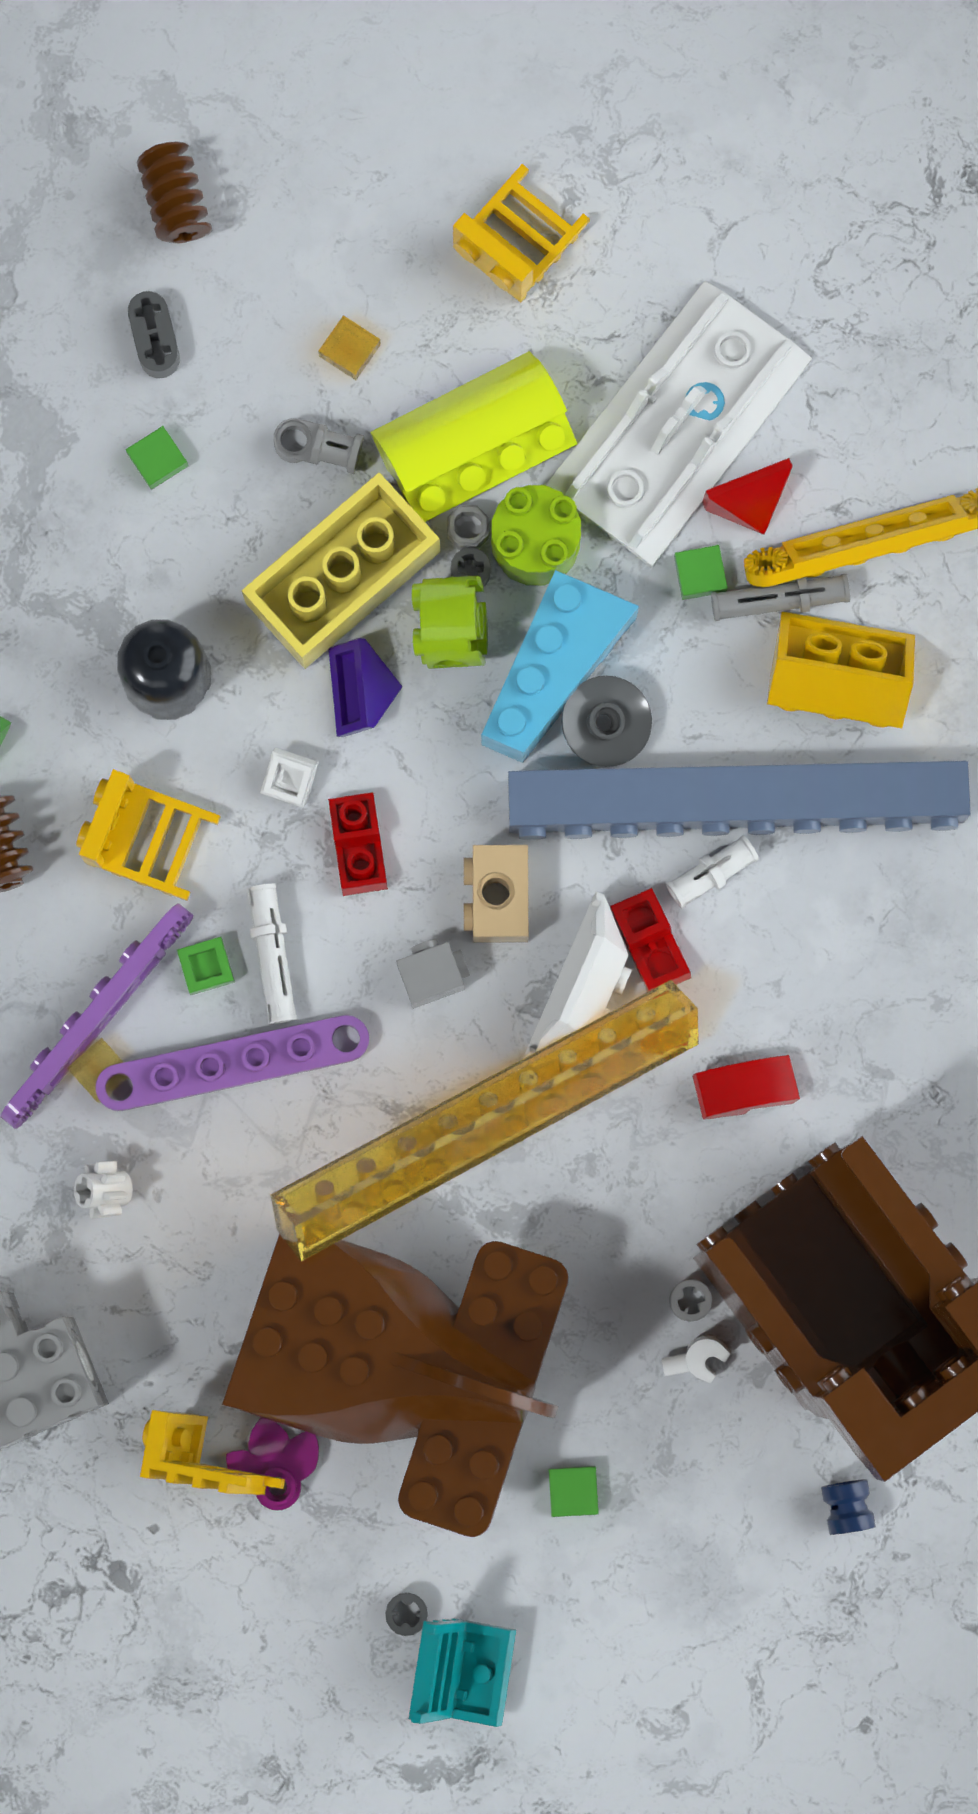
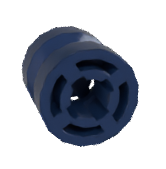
M867 1479L840 1482L821 1487L823 1501L831 1505L830 1516L827 1519L830 1535L858 1532L876 1527L874 1514L865 1504V1499L870 1494Z

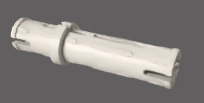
M274 883L247 888L254 927L250 929L251 939H256L269 1025L298 1020L293 1001L283 936L287 934L286 924L281 923L277 888Z

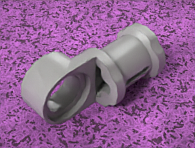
M290 418L282 421L277 426L273 441L276 453L281 459L289 463L305 461L317 465L322 461L345 467L347 473L355 474L364 435L356 434L355 437L328 431L327 425ZM292 429L303 432L307 438L305 447L297 452H290L281 444L283 434Z

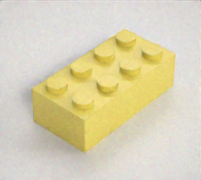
M378 472L241 591L246 605L301 666L306 669L440 553V538L382 474Z

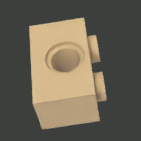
M473 845V858H464V885H473V903H464V931H473V943L528 942V845ZM492 883L504 885L509 892L508 899L500 905L488 903L482 895L484 889Z

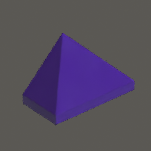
M357 638L329 648L337 737H346L374 728L403 686L366 639Z

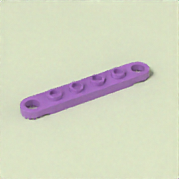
M177 903L161 918L141 943L135 940L129 945L119 959V962L123 964L112 978L105 976L98 982L89 996L93 1000L82 1014L76 1011L68 1018L60 1029V1034L63 1037L52 1050L46 1047L30 1065L33 1073L11 1098L1 1113L0 1117L14 1129H18L28 1120L29 1116L33 1115V1112L30 1110H37L45 1094L49 1095L166 955L164 950L169 949L176 942V939L181 937L178 932H185L186 927L190 925L193 919L192 913Z
M343 1015L114 1064L105 1068L98 1076L96 1094L100 1102L107 1108L114 1111H126L322 1069L359 1059L368 1048L369 1033L361 1020L354 1016ZM350 1026L358 1032L360 1042L354 1050L342 1052L334 1046L333 1035L340 1027ZM125 1075L131 1079L133 1090L127 1099L115 1101L108 1096L106 1085L113 1076Z

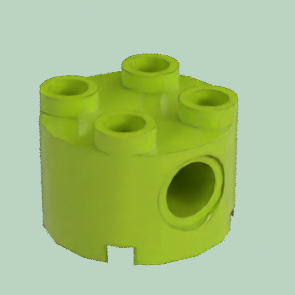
M526 485L511 489L498 504L492 518L491 551L502 571L510 579L524 585L545 586L550 583L555 570L566 574L573 567L580 551L581 519L575 502L561 491L546 485Z
M480 576L423 579L422 583L412 584L414 611H420V628L413 629V649L415 656H421L422 664L427 665L428 669L485 666V657H482V655H487L488 652L486 602H477L475 593L484 592Z

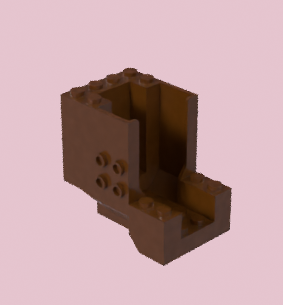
M861 1136L842 1148L836 1142L826 1147L808 1161L813 1169L799 1180L794 1173H791L771 1188L776 1197L761 1207L755 1200L737 1213L734 1218L739 1224L729 1232H726L723 1226H721L698 1242L696 1245L701 1252L693 1259L745 1328L749 1339L759 1352L768 1359L775 1369L774 1372L791 1394L793 1393L805 1410L811 1411L817 1417L829 1419L875 1479L886 1482L978 1412V1278L970 1279L963 1271L968 1266L965 1258L951 1242L947 1245L943 1244L933 1231L938 1227V1223L930 1211L922 1203L916 1206L912 1203L864 1137Z

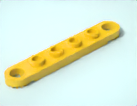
M978 488L975 489V493L970 490L968 494H964L961 497L956 498L955 495H950L784 541L781 547H769L766 551L764 548H760L761 552L754 550L752 554H748L747 558L744 559L746 580L751 585L757 587H770L803 577H817L828 570L846 565H860L868 559L890 553H903L918 545L933 541H946L955 535L978 529Z

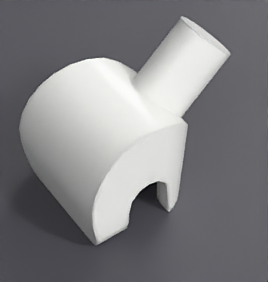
M698 1336L688 1345L686 1354L662 1358L665 1376L691 1372L695 1377L711 1383L716 1377V1372L705 1363L709 1357H716L726 1362L731 1355V1350L716 1336Z

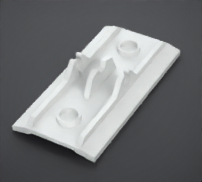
M704 281L547 482L546 486L561 491L565 496L570 497L577 506V512L624 545L652 569L702 504L705 491L715 487L806 369L812 358L794 342L728 294ZM708 382L714 384L724 395L725 404L723 411L711 421L689 415L693 409L697 413L706 410L710 414L717 408V404H713V401H718L715 393L710 391L705 394L707 390L702 386L694 387L686 396L689 389L697 383Z

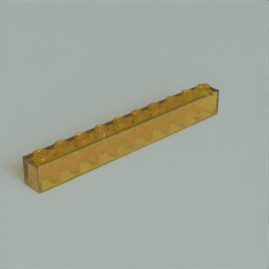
M672 980L667 981L270 1194L277 1231L300 1261L309 1258L699 1045L698 1008Z

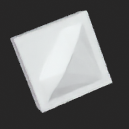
M275 748L272 751L260 793L303 808L307 803L319 762Z

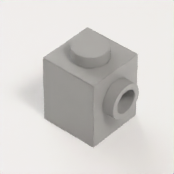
M437 939L428 940L411 948L413 955L396 960L413 1009L465 990L462 978L470 976L461 950L452 953L449 942L439 945Z

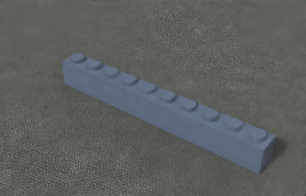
M968 761L508 771L509 833H519V839L522 840L545 839L546 832H565V838L586 839L592 837V831H610L611 837L631 838L638 836V830H656V836L676 837L684 835V829H702V835L722 836L730 833L729 828H748V834L767 835L775 833V827H793L794 833L812 834L821 832V826H839V832L857 833L867 831V825H885V831L903 832L912 830L913 824H931V830L948 831L958 829V823H964L971 815Z

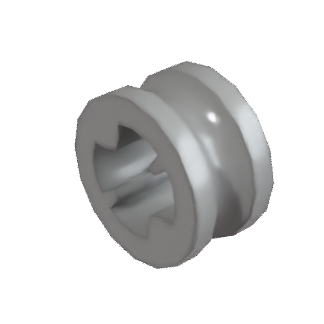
M693 1279L684 1280L671 1291L669 1298L670 1308L674 1315L681 1320L688 1322L698 1321L704 1318L711 1309V1292L701 1281ZM686 1287H693V1293H697L699 1290L703 1295L704 1301L697 1304L699 1312L696 1314H687L689 1309L685 1308L682 1311L678 1305V1300L684 1297L683 1289Z

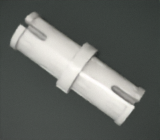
M744 835L713 856L704 855L699 859V865L672 882L666 883L671 896L680 908L686 907L688 903L713 887L718 890L724 887L726 879L759 860L757 852Z

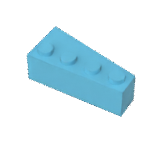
M555 570L481 734V745L523 763L559 718L566 701L577 687L591 676L599 664L612 651L613 646L637 619L639 606Z

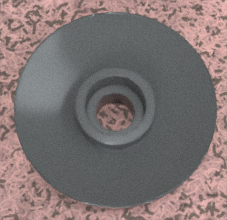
M598 676L581 683L566 701L562 711V731L570 749L585 762L600 767L618 766L635 758L647 744L652 729L651 710L643 693L631 682L616 676ZM600 714L607 715L611 720V727L608 731H602L596 725V719Z

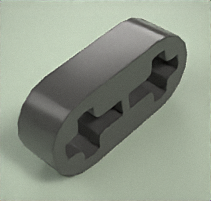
M143 291L136 294L128 305V317L137 355L143 370L149 376L166 378L177 370L180 363V355L170 313L163 297L152 291ZM146 305H151L154 311H161L154 314L155 329L148 330L145 318L137 317L143 314V307ZM160 340L163 352H171V354L164 356V364L156 365L154 359H147L154 354L151 341Z

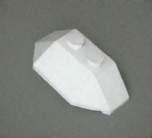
M595 891L522 1059V1065L526 1067H534L590 1045L595 1034L604 1037L614 1014L613 1011L606 1009L613 992L622 995L632 970L624 966L628 958V952L605 895Z

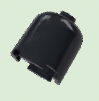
M168 619L149 620L139 624L124 637L117 653V671L128 700L141 712L151 715L152 718L157 720H176L192 713L196 706L204 699L207 690L211 686V665L198 639L185 626Z

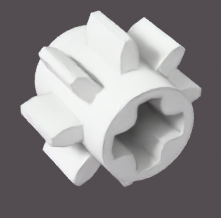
M117 1161L96 1162V1164H86V1173L78 1175L74 1184V1196L77 1204L83 1209L90 1208L89 1215L91 1219L121 1215V1206L127 1205L132 1197L133 1188L130 1176L125 1171H117Z

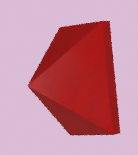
M790 458L706 490L702 502L705 510L765 535L793 467Z

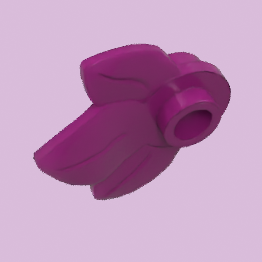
M260 1417L251 1431L248 1451L238 1450L227 1453L226 1464L228 1469L285 1479L287 1490L283 1495L273 1494L269 1486H266L265 1495H256L258 1501L264 1507L271 1510H284L297 1501L301 1493V1481L316 1469L319 1460V1444L316 1435L309 1432L300 1433L290 1439L286 1431L277 1422Z

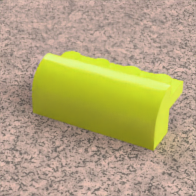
M530 351L370 432L387 471L397 481L405 501L424 522L577 445L565 412H567L566 406L547 370Z

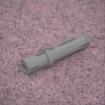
M847 574L811 580L803 577L796 579L795 582L770 587H753L720 593L712 592L713 616L715 621H720V619L760 615L798 608L800 613L809 612L810 607L840 602L848 603L850 602V589Z

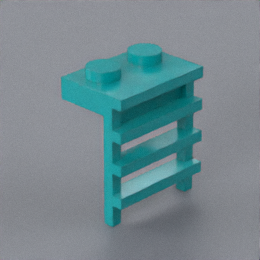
M452 1618L451 1620L442 1619V1621L433 1620V1622L423 1621L408 1719L412 1723L423 1724L453 1718L493 1727L502 1726L516 1630Z

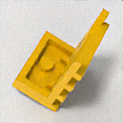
M523 164L519 166L473 219L466 213H463L453 225V248L466 261L478 267L499 288L507 291L520 303L526 298L527 292L535 283L541 281L549 267L561 258L564 250L577 240L579 233L590 222V218L583 213L571 226L519 184L529 173V169ZM509 194L563 236L555 246L502 203ZM492 213L545 255L538 265L485 223Z
M113 769L109 780L102 778L96 789L93 804L98 805L92 822L85 821L78 834L76 846L81 848L79 856L89 866L111 872L113 875L137 882V884L145 887L148 886L169 896L188 901L191 892L176 887V883L201 820L218 825L221 816L135 784L130 775ZM154 801L164 805L165 808L140 871L137 872L126 868L125 865L150 802ZM178 810L191 816L165 882L150 877L175 812Z
M160 1410L151 1411L150 1419L145 1424L142 1440L145 1450L140 1477L166 1479V1482L173 1484H192V1487L200 1489H218V1492L226 1494L265 1495L266 1486L284 1488L285 1479L200 1463L208 1416Z

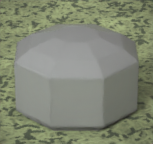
M459 505L447 517V539L458 550L468 547L479 549L489 539V517L477 505Z

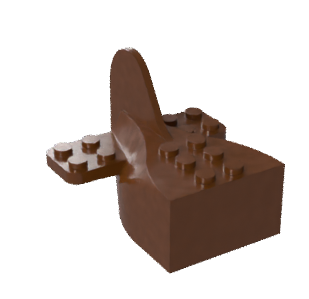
M284 1220L222 1405L340 1442L374 1444L417 1437L399 1491L398 1503L400 1509L410 1518L463 1536H480L488 1530L492 1522L528 1411L549 1418H555L559 1407L534 1398L533 1394L568 1286L569 1276L567 1269L561 1262L503 1242H488L479 1249L460 1307H458L431 1279L407 1263L387 1254Z

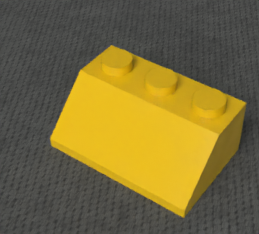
M782 611L769 679L767 705L778 706L786 711L801 710L823 714L830 719L838 720L845 718L868 722L870 725L880 728L890 726L902 729L914 684L915 635Z

